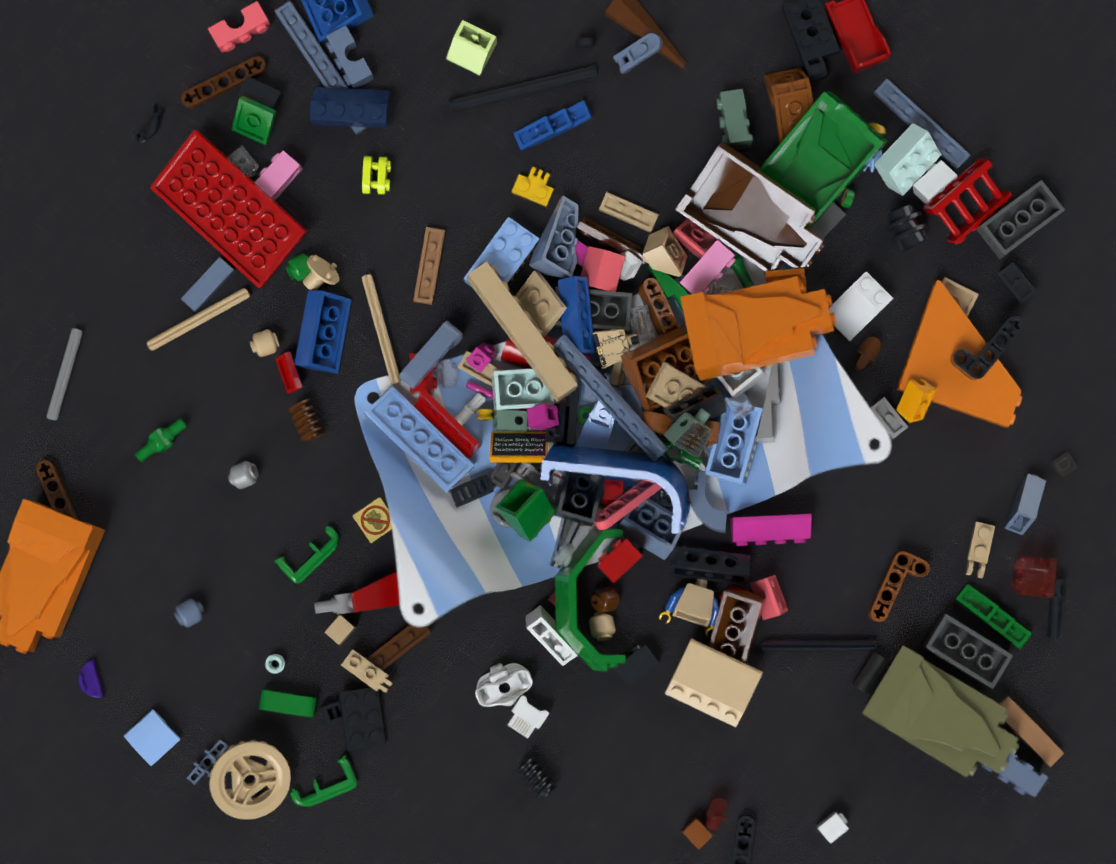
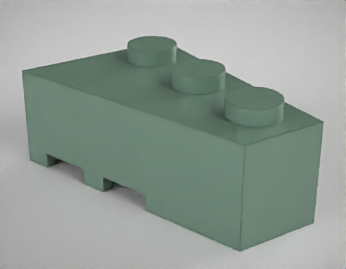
M743 89L720 92L719 98L716 99L717 110H721L722 117H719L720 128H724L725 134L722 135V142H725L735 150L750 149L753 138L752 134H749L748 126H750L746 115L747 108Z

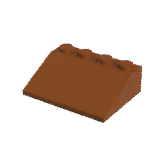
M686 325L620 355L625 373L645 412H650L661 406L645 396L663 362L668 363L703 385L711 382V379L700 381L697 375Z

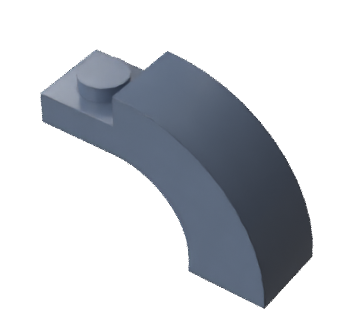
M699 471L698 476H694V487L697 490L689 489L692 510L698 520L706 527L716 532L725 533L727 511L716 510L707 502L705 497L706 474L705 471Z

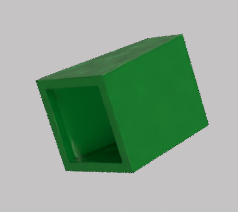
M521 479L495 506L515 532L529 542L537 537L542 528L554 516V510L543 490Z

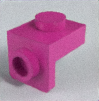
M484 342L476 347L467 359V363L481 373L499 354L495 352L493 346Z

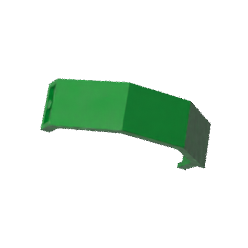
M623 529L590 531L573 552L567 566L563 565L555 575L556 631L594 671L607 672V667H619V663H625V655H600L579 632L577 628L576 578L603 540L623 537Z

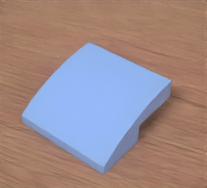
M154 709L124 734L126 740L150 766L180 741V737Z

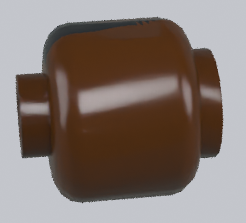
M612 587L597 588L591 596L593 608L601 613L616 610L620 602L619 594Z

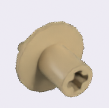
M317 255L308 257L307 264L311 272L303 280V283L309 290L317 291L324 282L330 285L338 283L339 276L335 270L337 267L335 263L330 265Z

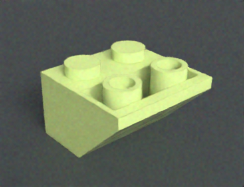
M462 20L453 37L446 59L480 76L497 44L496 36Z

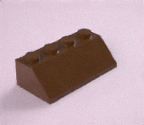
M725 590L709 647L747 664L766 597L748 591Z

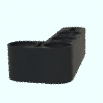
M1016 316L1006 319L975 357L967 350L960 349L951 355V364L971 380L982 378L1023 328L1022 320ZM1014 322L1015 328L1006 333L1005 331L1011 326L1009 323ZM997 336L1004 338L1003 346L996 343ZM985 351L992 353L991 361H987L984 358ZM957 354L964 355L965 362L963 364L957 362ZM973 366L979 367L980 374L978 376L972 374L971 369Z

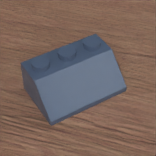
M650 499L645 500L621 518L616 529H623V536L663 560L674 549L684 528H681L679 534L671 533L673 513Z

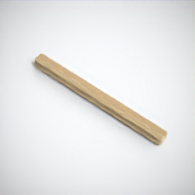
M371 274L362 276V281L389 379L392 384L401 382V379L399 378L397 364Z
M242 288L148 340L147 345L149 349L153 351L246 300L250 297L249 292L246 288Z

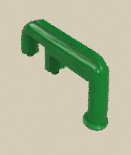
M332 526L325 527V532L331 539L320 550L312 542L309 543L316 553L296 572L287 564L284 559L285 556L274 561L294 583H301L335 551L339 536Z
M344 755L337 761V763L341 764L347 779L324 789L320 788L318 781L315 779L313 780V785L316 792L303 798L300 797L298 790L293 788L290 795L294 803L299 806L311 807L354 789L357 786V779L350 762L346 758L347 755Z

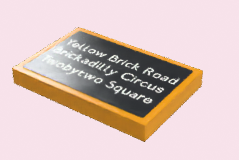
M491 432L490 462L542 463V460L548 453L547 432Z

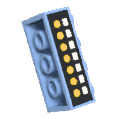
M508 217L468 273L488 262L490 266L493 265L496 268L499 279L501 281L504 280L509 286L534 252L540 239ZM467 273L466 276L464 277V281H465V283H467L468 285H470V283L467 281V276H468V273Z
M725 399L727 412L721 414L718 444L712 446L705 474L709 477L746 486L758 443L757 436L763 408Z

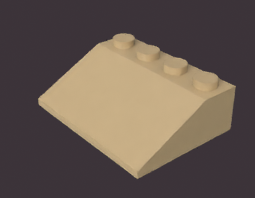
M691 639L670 679L665 694L736 727L763 672Z

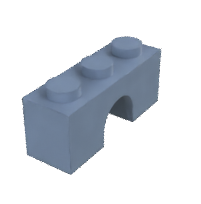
M347 26L326 35L328 42L325 44L330 53H335L337 58L334 60L339 70L343 68L346 73L343 77L348 86L352 85L356 89L374 80L364 58L355 62L347 59L348 52L357 47Z

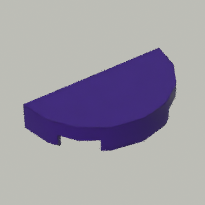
M92 660L82 668L79 674V685L87 695L100 698L104 697L95 661Z

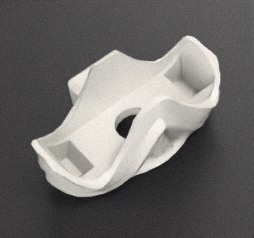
M499 663L490 667V672L479 679L475 692L476 698L480 705L486 707L496 705L510 706L530 689L533 681L530 672L520 664L511 663L503 666ZM508 683L510 690L507 693L500 692V684Z

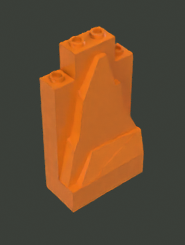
M797 276L719 295H704V292L680 297L695 370L700 381L815 355L814 348H818L815 335L833 332V325L837 324L835 314L830 313L829 307L832 306L830 294L826 295L825 289L805 293L803 282H799Z
M23 499L7 543H10V550L0 571V644L7 647L13 645L16 647V651L26 654L27 652H35L41 635L49 639L61 637L71 614L70 611L73 609L105 532L104 529L62 514L38 502Z

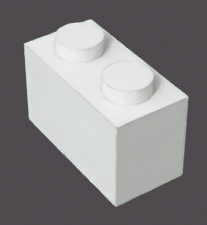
M941 160L937 164L931 165L927 173L913 184V193L927 205L957 178V174Z

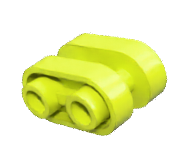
M364 156L363 194H371V188H376L378 194L386 195V191H390V180L387 179V172H391V161H388L387 157H379V162H373L372 156ZM372 170H378V181H372Z

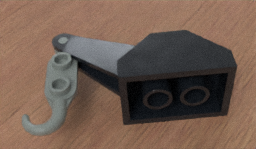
M563 470L554 500V516L560 517L561 521L550 566L560 568L563 563L564 566H567L574 551V546L571 543L580 525L592 526L594 524L605 475ZM567 520L573 521L562 545L561 541Z

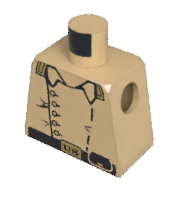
M624 328L593 332L602 369L621 361L620 355L629 352V347L640 345L638 334L626 336Z

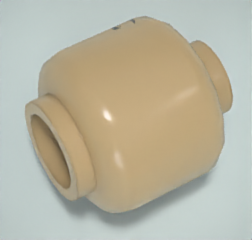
M270 330L253 334V341L250 342L253 353L257 352L260 357L276 353L277 347H279L275 332L272 333Z
M596 612L589 620L591 636L596 638L597 641L610 640L616 632L613 617L605 612Z

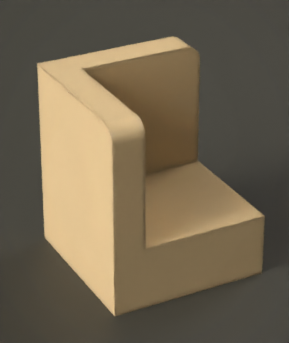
M339 615L325 633L338 645H342L356 627Z

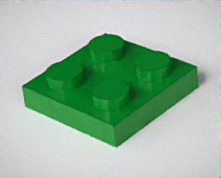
M241 96L238 101L232 130L266 145L270 139L276 110Z

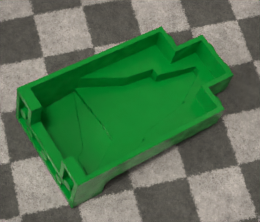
M824 91L761 166L760 171L816 209L814 213L816 218L810 226L806 224L811 229L852 180L858 177L881 151L888 140L831 91Z

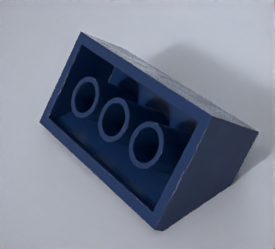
M314 87L310 106V121L312 125L388 128L390 91Z

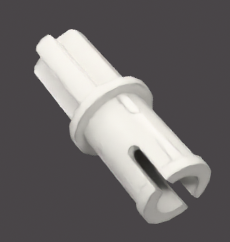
M478 393L467 405H463L464 408L454 419L463 426L472 415H476L474 413L486 402V398Z

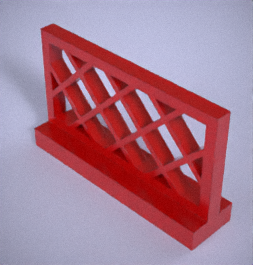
M423 388L419 392L418 402L413 406L469 459L480 449L479 442Z

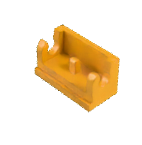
M914 379L909 380L896 409L909 423L923 420L937 390L923 379L919 380L920 384Z

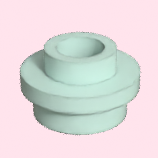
M272 654L266 659L265 666L269 672L279 673L285 667V660L279 654ZM274 660L279 662L278 667H273L272 662Z

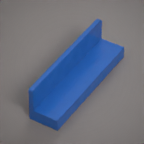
M572 276L558 280L559 298L567 307L561 315L562 333L568 337L582 354H594L588 277Z

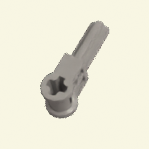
M521 463L517 470L510 474L517 482L521 479L540 487L548 501L554 505L556 492L541 480V473L530 463Z

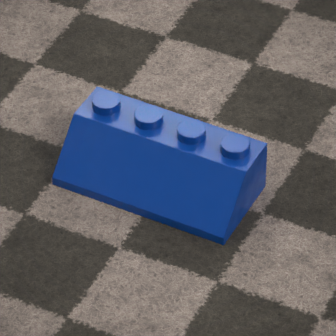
M308 291L294 363L296 366L338 374L352 299L325 291Z

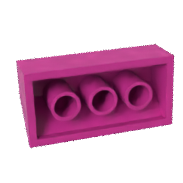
M811 514L730 519L731 543L736 542V546H747L748 542H755L756 545H767V541H775V544H786V540H794V543H806V539L811 537Z

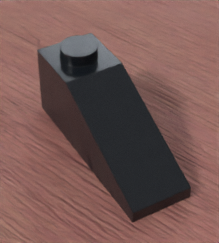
M711 385L663 409V412L672 421H677L686 412L695 417L702 408L710 414L708 420H711L727 412L723 393L714 385Z

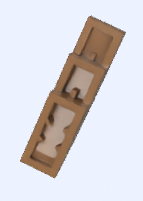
M1008 696L1000 702V705L1007 709L1006 714L1008 717L1005 723L1051 767L1064 754L1062 750Z

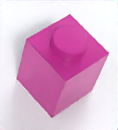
M541 404L527 409L529 428L544 430L559 425L557 406Z

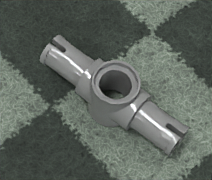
M351 593L334 595V598H331V600L314 603L316 614L333 611V613L339 615L353 612Z

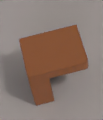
M696 817L682 829L683 834L698 849L712 837V834Z

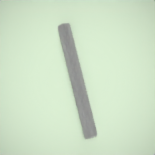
M76 328L71 330L46 417L51 420L58 419L83 331Z

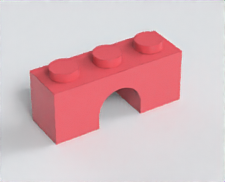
M257 1L241 10L245 20L240 28H230L225 20L208 28L222 53L233 50L235 45L241 42H248L253 35L264 33L271 26Z

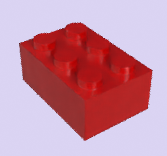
M620 538L613 544L614 549L610 553L606 551L598 558L600 562L597 566L613 583L642 557L641 552L628 538L624 540Z

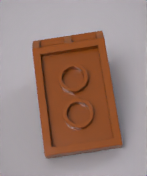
M801 67L764 75L770 103L775 111L779 145L813 106L809 78Z

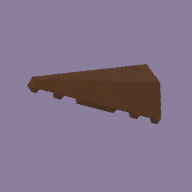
M613 0L605 12V16L634 34L638 40L649 33L659 35L663 43L657 53L683 69L686 62L637 0Z

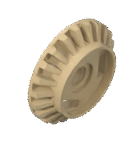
M242 741L238 745L230 746L227 751L220 754L217 761L215 760L213 769L210 772L209 787L215 803L223 812L238 819H256L269 814L282 803L290 786V770L284 756L274 746H270L263 741ZM252 755L266 759L267 762L263 765L249 759V757ZM231 771L232 788L225 789V774ZM248 775L255 776V781L251 784L244 782L245 777ZM265 786H268V788L262 794H260L257 797L251 798V796H253L255 793L263 789Z

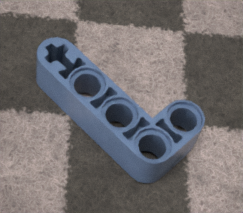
M446 321L403 369L399 378L412 389H415L449 349H453L463 337L462 332L449 321Z

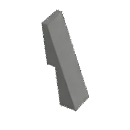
M778 363L773 364L771 367L757 436L759 444L775 443L773 405H781L780 368Z

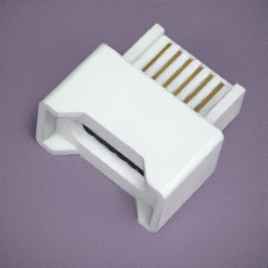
M522 694L511 711L514 713V716L508 726L529 738L535 727L540 729L550 712L538 710L529 704L527 697Z

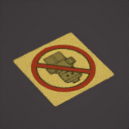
M380 497L353 515V518L370 543H373L392 529L389 509Z

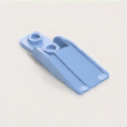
M614 388L615 391L621 396L622 391L617 388ZM599 400L590 412L575 446L606 449L615 418Z

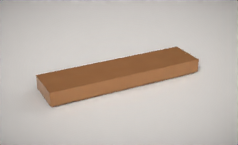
M426 227L414 302L433 305L445 230Z

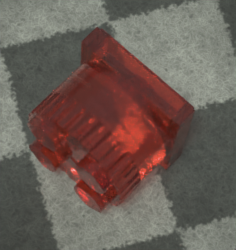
M1021 556L1019 560L1015 559L1014 571H1016V579L1012 581V590H1015L1019 595L1053 598L1057 559Z

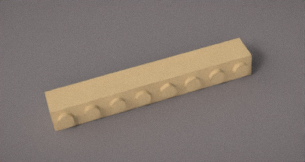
M485 262L468 273L467 281L556 402L560 401L576 390L578 381L575 375L566 370V364L563 359L555 355L554 347L550 342L544 340L541 329L538 326L535 327L531 322L532 318L529 313L521 309L520 301L516 296L510 294L507 283L499 279L496 268Z

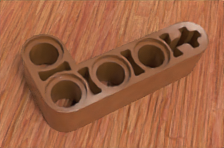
M655 278L646 279L639 286L638 293L658 335L651 340L653 341L680 327L659 282ZM654 302L659 304L660 309L655 308ZM662 319L667 321L668 327L662 324Z
M655 412L642 413V420L658 437L666 438L664 436L665 432L676 422L664 414ZM706 421L705 424L712 430V433L705 446L718 444L721 424L714 421Z
M908 552L895 553L868 610L869 618L875 622L886 620L906 574L914 577H924L929 573V564ZM899 555H903L906 558V563L903 566L897 562ZM917 563L922 564L924 567L921 574L915 571ZM892 572L898 575V581L895 584L889 580ZM884 590L890 593L888 601H884L881 597ZM877 602L881 604H886V607L882 606L880 609V613H882V616H878L876 618L874 610H879L881 606L880 604H877Z

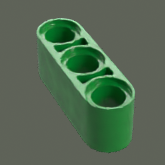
M262 689L259 709L314 717L317 698Z

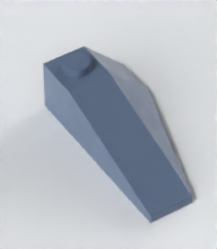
M561 196L533 252L529 266L544 275L561 278L573 276L577 264L575 246L578 245V239L576 238L578 204L565 196Z

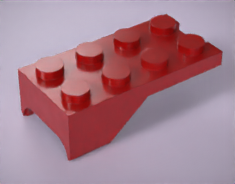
M833 0L825 3L826 10L853 74L889 59L891 52L887 42L874 24L865 0H844L839 3H835Z

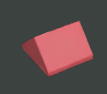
M688 218L674 231L676 239L699 259L718 240Z
M589 246L580 277H588V286L616 292L626 256Z
M776 575L750 583L753 593L766 597L761 613L763 620L779 616L788 611Z

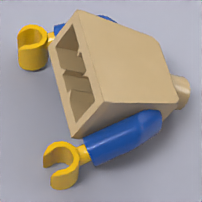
M697 579L695 585L688 583L686 588H679L670 596L665 606L666 611L660 614L659 619L661 620L662 615L666 614L669 617L667 623L670 622L672 616L705 626L707 627L705 634L708 636V631L714 629L719 611L717 599L713 597L714 592L706 589L708 581Z

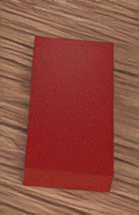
M291 352L283 353L276 358V362L288 394H291L301 389L302 384Z

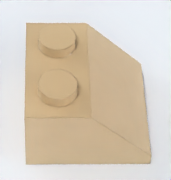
M669 226L650 234L643 251L645 262L649 263L654 270L677 277L682 276L688 256Z

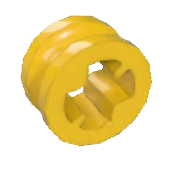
M476 410L479 414L476 420H494V417H492L494 410Z

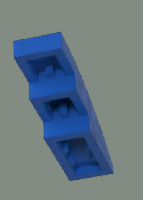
M581 101L549 117L545 116L513 134L520 149L525 150L558 136L593 117L586 102Z

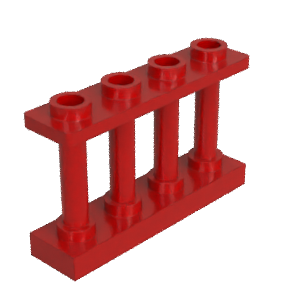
M979 158L923 207L928 214L940 216L952 233L947 238V241L950 243L959 244L963 242L971 231L978 229L981 222L990 218L998 207L1005 205L1012 196L1009 191H1000L989 176L988 169L993 165L988 159ZM980 177L994 195L987 203H985L973 186L974 182ZM964 190L969 192L980 208L973 216L959 198ZM953 202L966 220L959 228L956 227L945 211V207Z

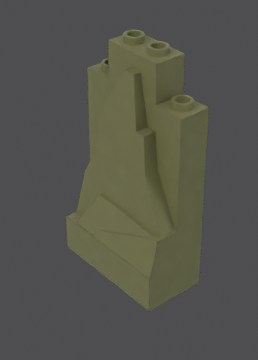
M902 646L863 711V715L966 778L968 775L973 776L978 768L975 764L976 761L996 773L1000 770L1004 772L1009 764V761L1006 760L1010 753L1014 755L1019 747V744L1016 743L1018 738L998 727V724L1003 725L1008 717L1005 707L927 662L922 656L905 646Z

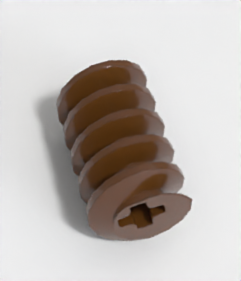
M310 399L302 400L289 409V413L294 414L292 420L297 421L294 424L295 427L300 428L297 433L303 435L300 438L302 442L313 441L324 435L318 434L322 427H315L319 420L312 419L316 412H309L313 405H306Z

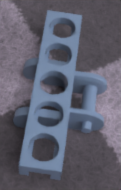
M220 739L210 751L205 749L204 752L208 754L199 764L197 762L193 763L196 768L189 774L187 779L193 785H196L205 773L210 778L211 771H209V768L229 746ZM220 743L224 745L221 751L217 749ZM216 751L218 753L217 756H214L212 752ZM206 758L211 760V765H205L204 761ZM194 773L198 774L195 781L191 777Z

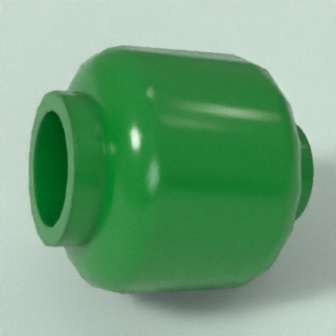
M304 253L288 260L286 270L292 280L302 281L311 272L307 264L308 256Z

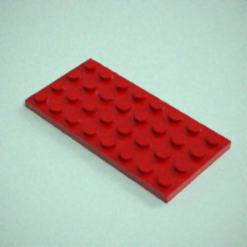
M194 130L150 187L259 289L264 287L308 232L198 130Z

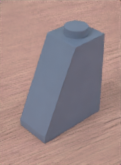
M1026 475L1020 484L1005 524V529L1020 535L1026 532L1036 519L1046 480L1036 475Z

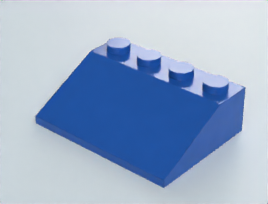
M302 0L319 42L327 40L326 35L344 26H347L348 30L374 16L367 0Z

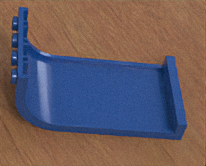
M553 444L542 460L541 480H549L555 470L653 481L662 486L671 498L673 504L671 533L679 534L681 528H685L690 511V502L687 501V483L681 470L672 461L663 456L654 463L646 453Z

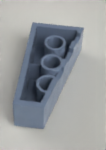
M1010 753L1006 759L1009 761V764L1004 772L1001 770L998 772L999 775L997 777L1006 784L1011 782L1015 785L1013 789L1021 795L1026 793L1035 797L1049 777L1043 773H1037L1034 771L1033 766L1023 760H1019L1017 755ZM981 764V766H982L983 768H985L986 770H988L989 772L992 771V770L989 769L988 767H986V766H984L983 764Z

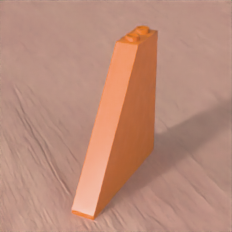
M936 280L933 283L896 390L904 392L909 380L914 379L920 384L919 380L923 379L937 389L931 402L1004 428L1014 423L1016 414H1014L1016 406L1019 407L1022 401L1021 389L999 359L985 376L977 380L969 379L951 364L950 358L955 351L964 349L975 357L986 342L942 282ZM985 351L984 358L987 361H991L992 353ZM957 354L956 360L958 363L963 364L965 357L962 354ZM973 366L971 369L972 374L978 376L980 369L977 366Z

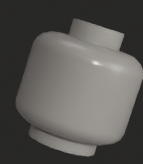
M244 461L231 467L228 478L232 485L243 489L255 484L259 473L254 464Z

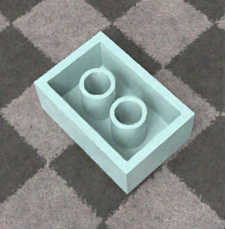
M912 123L874 165L887 187L903 196L941 156V153L929 132Z

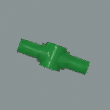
M179 418L167 429L158 428L149 435L147 444L134 453L135 456L142 463L154 452L162 453L174 443V437L187 426Z
M660 439L668 448L663 455L670 461H676L680 464L683 462L696 470L700 468L701 465L699 464H702L703 459L691 455L669 440L666 442ZM672 447H677L680 451V455L677 457H672L669 453V449Z

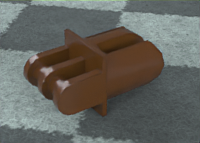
M868 337L862 342L855 355L859 356L854 364L856 371H862L868 362L872 364L875 361L881 346L878 338Z

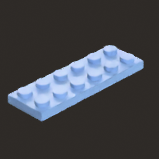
M393 386L365 411V414L446 493L474 468V464Z

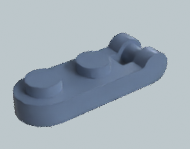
M649 33L616 54L613 58L619 64L621 73L629 72L632 68L657 53L662 47V38L657 34ZM626 57H628L629 59L628 63H626L625 61Z

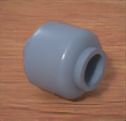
M188 599L176 606L174 615L180 626L191 627L202 620L204 609L200 602L196 603L193 599Z

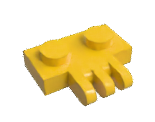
M532 167L528 178L519 174L512 193L547 207L554 188L546 186L550 173H546L544 179H542L543 170H539L537 176H535L536 168Z

